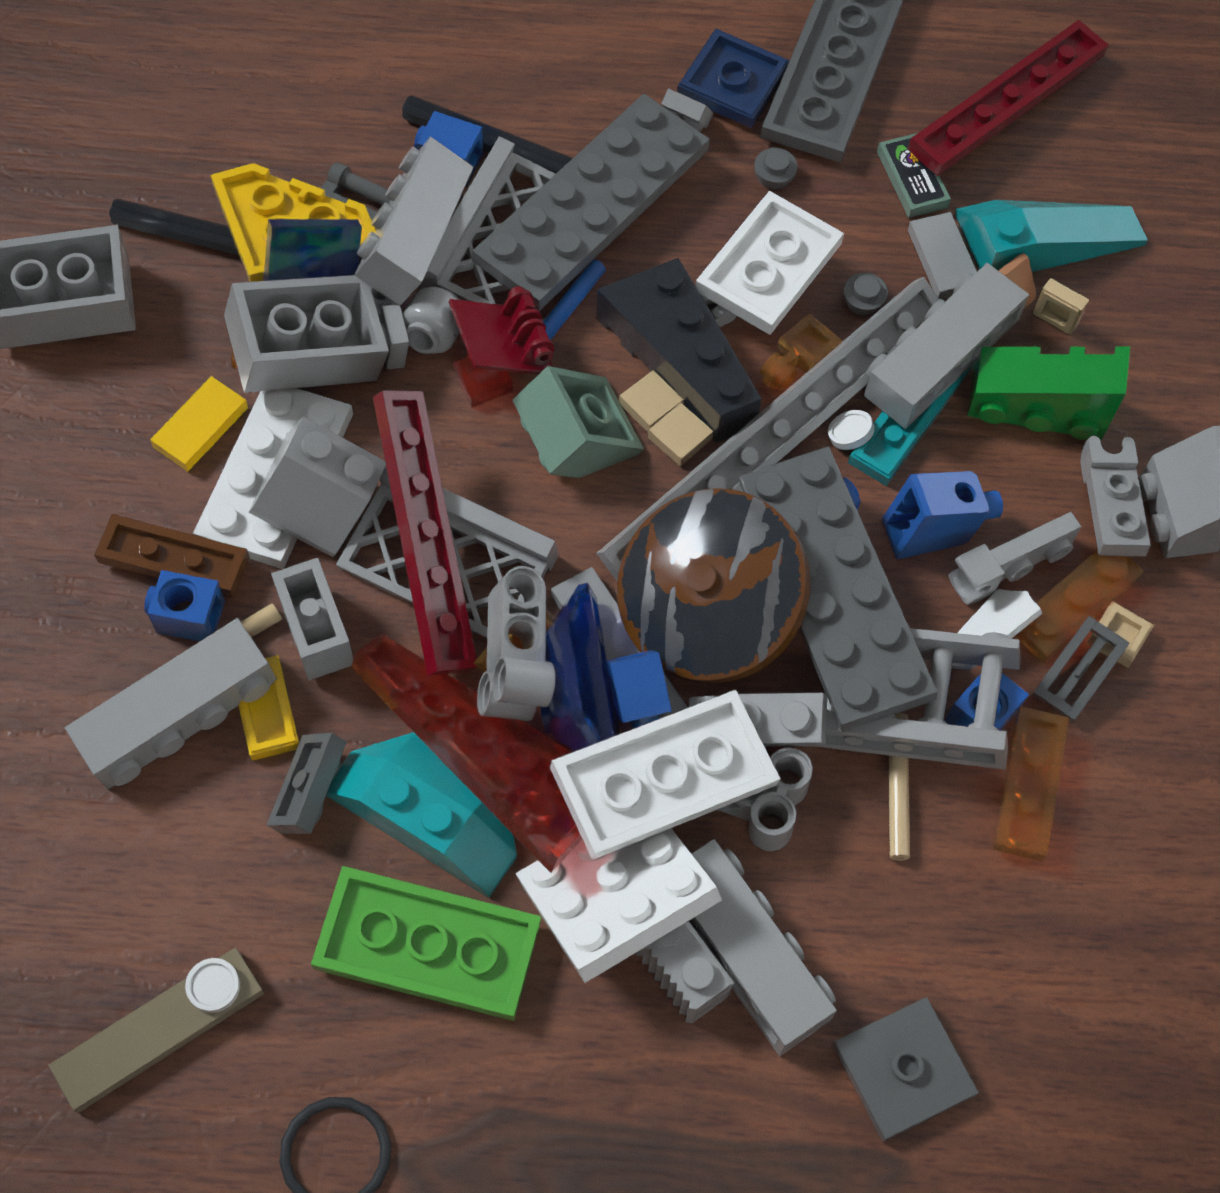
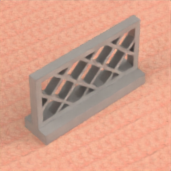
M499 136L450 219L418 290L433 286L451 291L459 300L495 304L492 294L510 289L500 281L487 283L482 268L472 260V250H474L472 244L474 240L488 237L502 224H496L491 212L493 207L511 204L515 212L520 207L519 201L528 200L555 173L513 153L514 143ZM514 170L530 177L535 187L515 192L510 180ZM505 189L506 194L501 195L502 191ZM486 221L488 226L482 227ZM466 254H467L469 260H464V261H463L464 257H465ZM473 269L479 286L464 289L452 283L451 280L455 273Z
M385 466L379 479L381 485L336 566L338 569L413 605L410 588L407 589L398 584L394 571L406 566L405 559L401 557L391 561L385 539L400 535L398 525L382 530L378 519L387 500L393 503L387 468ZM442 488L460 578L469 601L466 604L467 613L472 612L475 620L469 619L471 633L487 640L488 627L482 625L478 609L488 606L489 596L474 601L468 579L495 571L499 582L502 579L500 568L518 562L533 568L543 578L547 570L551 571L559 556L557 545L554 540ZM374 525L376 533L369 534ZM452 531L464 537L455 540ZM376 542L380 543L385 563L368 569L353 563L361 547ZM474 543L487 547L491 562L464 570L458 549ZM494 551L506 557L496 560ZM389 572L391 581L380 576V574ZM510 589L513 597L519 596L517 601L524 602V598L519 591Z

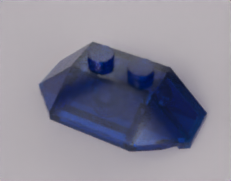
M588 583L579 584L546 629L545 661L551 662L554 666L555 687L549 705L541 707L542 722L545 732L547 734L552 733L553 737L571 753L620 734L604 662L607 660L597 596Z

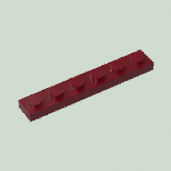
M1077 20L913 136L907 150L936 176H939L1105 55L1109 44L1083 22Z
M381 391L373 397L427 676L470 672L479 667L423 391Z

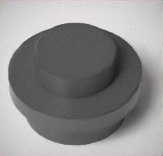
M769 148L759 153L756 157L754 171L759 182L764 187L774 190L782 189L795 178L797 161L787 150Z
M857 273L851 276L846 281L843 290V297L848 308L855 314L868 316L880 310L886 303L888 296L885 282L880 277L871 273Z

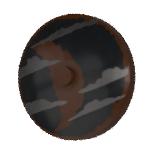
M713 488L690 492L658 508L643 522L629 542L621 561L617 581V600L621 620L636 648L640 652L649 650L659 652L663 670L671 675L687 681L706 684L735 681L758 672L770 664L787 648L802 624L809 602L811 588L809 562L802 542L795 530L779 512L763 500L751 494L732 489Z

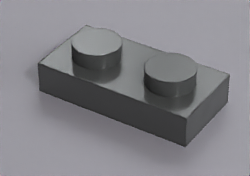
M333 733L302 735L266 826L281 834H311L314 825L322 815L323 802L331 781L340 769V758L347 741Z

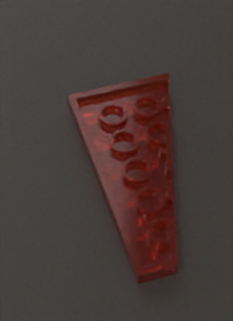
M383 633L355 653L351 668L534 857L552 873L582 840L581 834L550 769L552 760L572 752L521 720L481 716L477 708V692L448 674L427 676L423 658Z

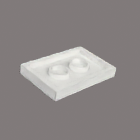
M769 191L698 277L696 288L701 295L771 335L840 247L844 233Z

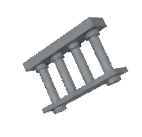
M909 628L923 660H932L930 676L937 690V700L925 704L924 716L918 719V721L898 719L896 716L891 715L841 732L827 698L826 746L816 747L1006 770L1008 756L1007 731H999L994 727L1002 668L1020 670V640L1011 639L1005 634L989 632L980 636ZM952 663L982 666L974 723L968 727L948 725L943 721Z

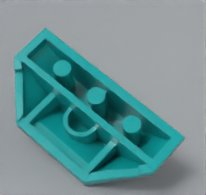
M420 730L351 751L340 766L337 775L332 779L327 791V797L487 898L491 897L517 858L503 782Z

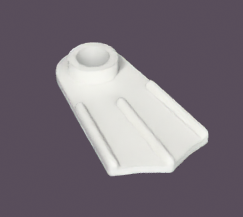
M998 589L958 633L982 636L985 633L996 632L1005 634L1012 639L1038 618L1042 612L1040 607L1032 600L1028 591ZM952 663V668L969 670L977 666Z

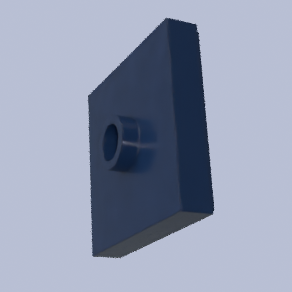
M715 28L678 84L677 92L706 105L715 113L752 128L781 83L790 60Z

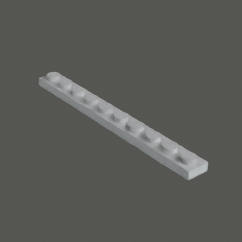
M922 277L909 284L599 550L596 554L616 581H618V573L623 555L633 535L658 508L679 496L703 489L721 488L742 492L739 476L776 464L867 385L869 377L866 375V372L872 362L879 355L884 353L888 356L896 349V343L901 335L911 326L917 329L925 321V316L930 308L939 300L926 279Z

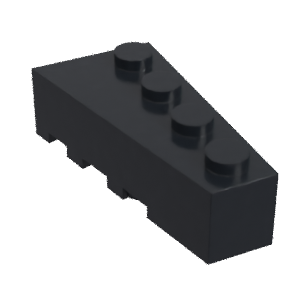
M679 258L597 289L596 319L606 330L610 328L621 339V345L631 356L636 355L650 369V372L654 370L684 399L683 405L713 430L712 440L715 443L732 437L759 414L760 395Z

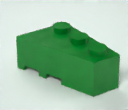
M1115 346V354H1085V347H1070L1069 354H1041V347H982L973 369L967 416L980 418L992 424L1003 422L1025 426L1029 430L1036 432L1052 431L1069 434L1080 440H1088L1091 436H1096L1102 440L1126 395L1131 346Z

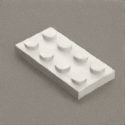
M297 388L260 391L193 535L245 548L248 550L249 559L284 569L297 538L248 512L286 434L305 416L343 437L353 416L352 405Z
M736 690L554 759L550 765L553 776L592 860L774 787L780 781V777Z

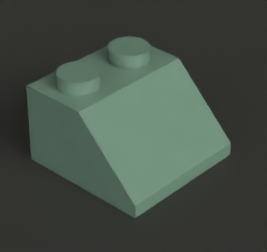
M547 366L512 400L520 415L522 427L530 434L539 452L541 464L551 475L581 478L637 456L645 450L606 377Z

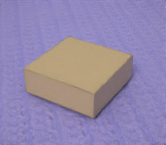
M1050 278L1041 291L1033 314L1071 335L1078 326L1089 299Z
M654 370L619 395L621 406L647 432L679 403L683 404L684 399Z
M679 403L648 430V438L681 467L712 440L713 430L682 403Z
M1111 601L1099 621L1130 642L1117 661L1129 668L1154 625ZM1092 633L1086 644L1092 646L1098 636ZM1106 642L1100 652L1109 656L1115 647Z

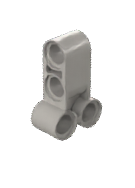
M516 566L509 570L489 594L487 671L481 677L477 695V708L481 716L530 721L535 714L536 707H547L553 696L555 670L551 662L545 661L546 587L541 575L533 568L527 566ZM509 588L519 591L524 598V602L517 601L511 595ZM508 634L516 635L523 643L524 650L516 648L509 640Z
M787 747L779 749L772 754L770 759L777 773L783 770L796 773L800 778L798 783L790 785L779 781L774 787L717 809L749 821L747 830L749 838L755 846L762 850L775 851L787 845L791 839L796 820L794 805L800 803L808 792L813 767L808 756L797 748ZM773 814L781 818L784 826L775 830L768 829L760 823L759 818L763 815Z

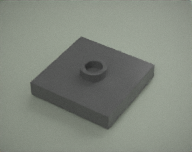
M927 997L833 1043V1047L882 1142L975 1097L979 1093Z

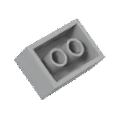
M118 225L0 241V349L136 330L129 255Z
M355 275L232 283L224 317L244 393L378 380L389 350L370 285Z

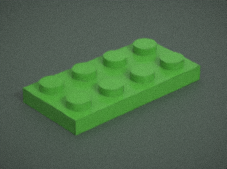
M342 866L311 966L314 970L515 1021L542 922L541 916Z

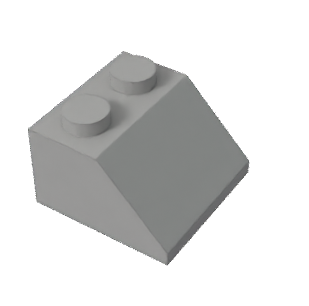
M303 416L286 434L248 513L334 557L369 503L386 466V462Z
M1219 425L1203 430L1152 455L1143 473L1139 476L1142 500L1147 501L1152 516L1150 521L1151 535L1156 543H1160L1164 559L1212 553L1220 550Z

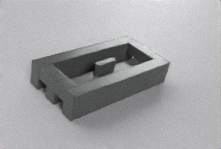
M1088 616L1037 686L1032 697L1038 701H1044L1049 705L1048 708L1054 712H1060L1065 716L1064 719L1073 724L1130 642L1091 616ZM1092 631L1098 638L1059 692L1054 695L1048 689L1089 632ZM1106 642H1108L1115 648L1074 705L1070 706L1064 702Z

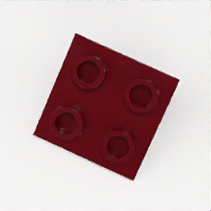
M517 286L512 288L504 305L457 299L449 300L448 303L474 368L540 374L547 366L553 367L551 362L554 352L553 342L547 336L546 326L542 321L540 312L534 309L532 293L525 290L524 287Z

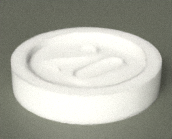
M850 410L838 415L830 423L828 435L836 448L850 450L868 442L874 434L875 426L867 412Z
M205 959L197 963L189 972L185 983L186 994L190 1002L203 1012L216 1013L223 1011L234 1003L239 994L240 979L238 973L230 963L223 959Z

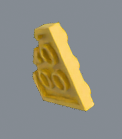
M252 163L211 175L215 193L250 282L272 281L359 256L357 252L365 238L371 231L376 232L375 227L371 225L372 220L364 204L350 199L346 203L326 196L324 189L294 178L288 182L272 176L268 168Z

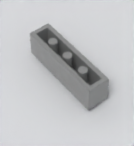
M431 136L419 150L413 146L403 158L399 169L404 174L403 176L399 174L394 179L385 194V197L390 199V203L385 202L371 223L376 228V232L371 231L357 252V255L362 257V261L355 276L398 305H401L422 283L473 170L472 165Z
M986 263L974 275L970 272L967 273L958 282L953 290V295L946 302L939 299L927 312L925 321L917 329L911 326L901 335L896 343V349L888 356L884 353L879 355L872 362L866 372L869 380L864 396L906 429L977 361L982 347H991L1020 319L1029 294L989 263Z
M236 618L64 728L93 775L107 789H110L114 785H124L135 779L140 774L141 768L156 758H164L174 754L184 745V740L201 729L208 730L219 725L227 717L229 711L239 706L240 701L253 702L267 693L270 685L277 678L239 619Z
M713 839L693 852L692 855L717 886L722 901L688 922L734 981L733 991L780 1057L831 1021L837 1011L833 1006L836 999L826 981L819 975L813 978L803 964L802 960L805 956L796 939L788 932L782 934L771 918L774 916V911L766 897L759 890L752 892L741 876L744 875V869L736 855L728 848L723 851L716 840Z

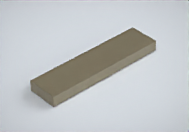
M235 947L219 957V959L227 961L234 967L240 979L239 994L234 1003L227 1009L216 1013H207L197 1009L187 997L185 989L187 978L49 1064L51 1072L73 1111L77 1114L264 995L237 948Z

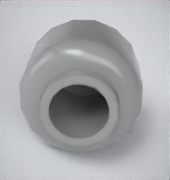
M433 286L422 288L413 296L402 315L409 345L414 350L424 354L444 353L454 344L460 331L448 302L450 299H459L451 291Z

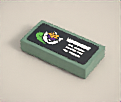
M918 133L880 142L877 149L879 158L908 219L946 209L949 207L951 200L940 176H936L907 150L911 138Z

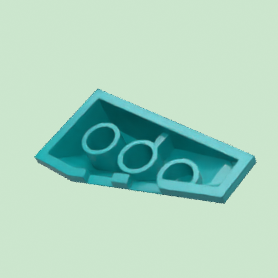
M992 200L957 208L955 211V216L979 270L986 263H989L999 271L1019 254L1024 253L1029 258L1031 271L1035 272L1145 246L1148 241L1132 206Z

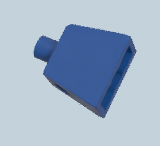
M972 471L911 474L886 511L882 521L895 558L903 559L960 546L969 542L985 520L1001 517L1003 513V500L1000 493L996 490L983 492L977 475Z

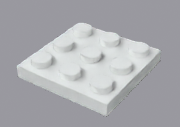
M671 828L592 860L580 835L516 873L523 889L584 983L722 901L717 886Z

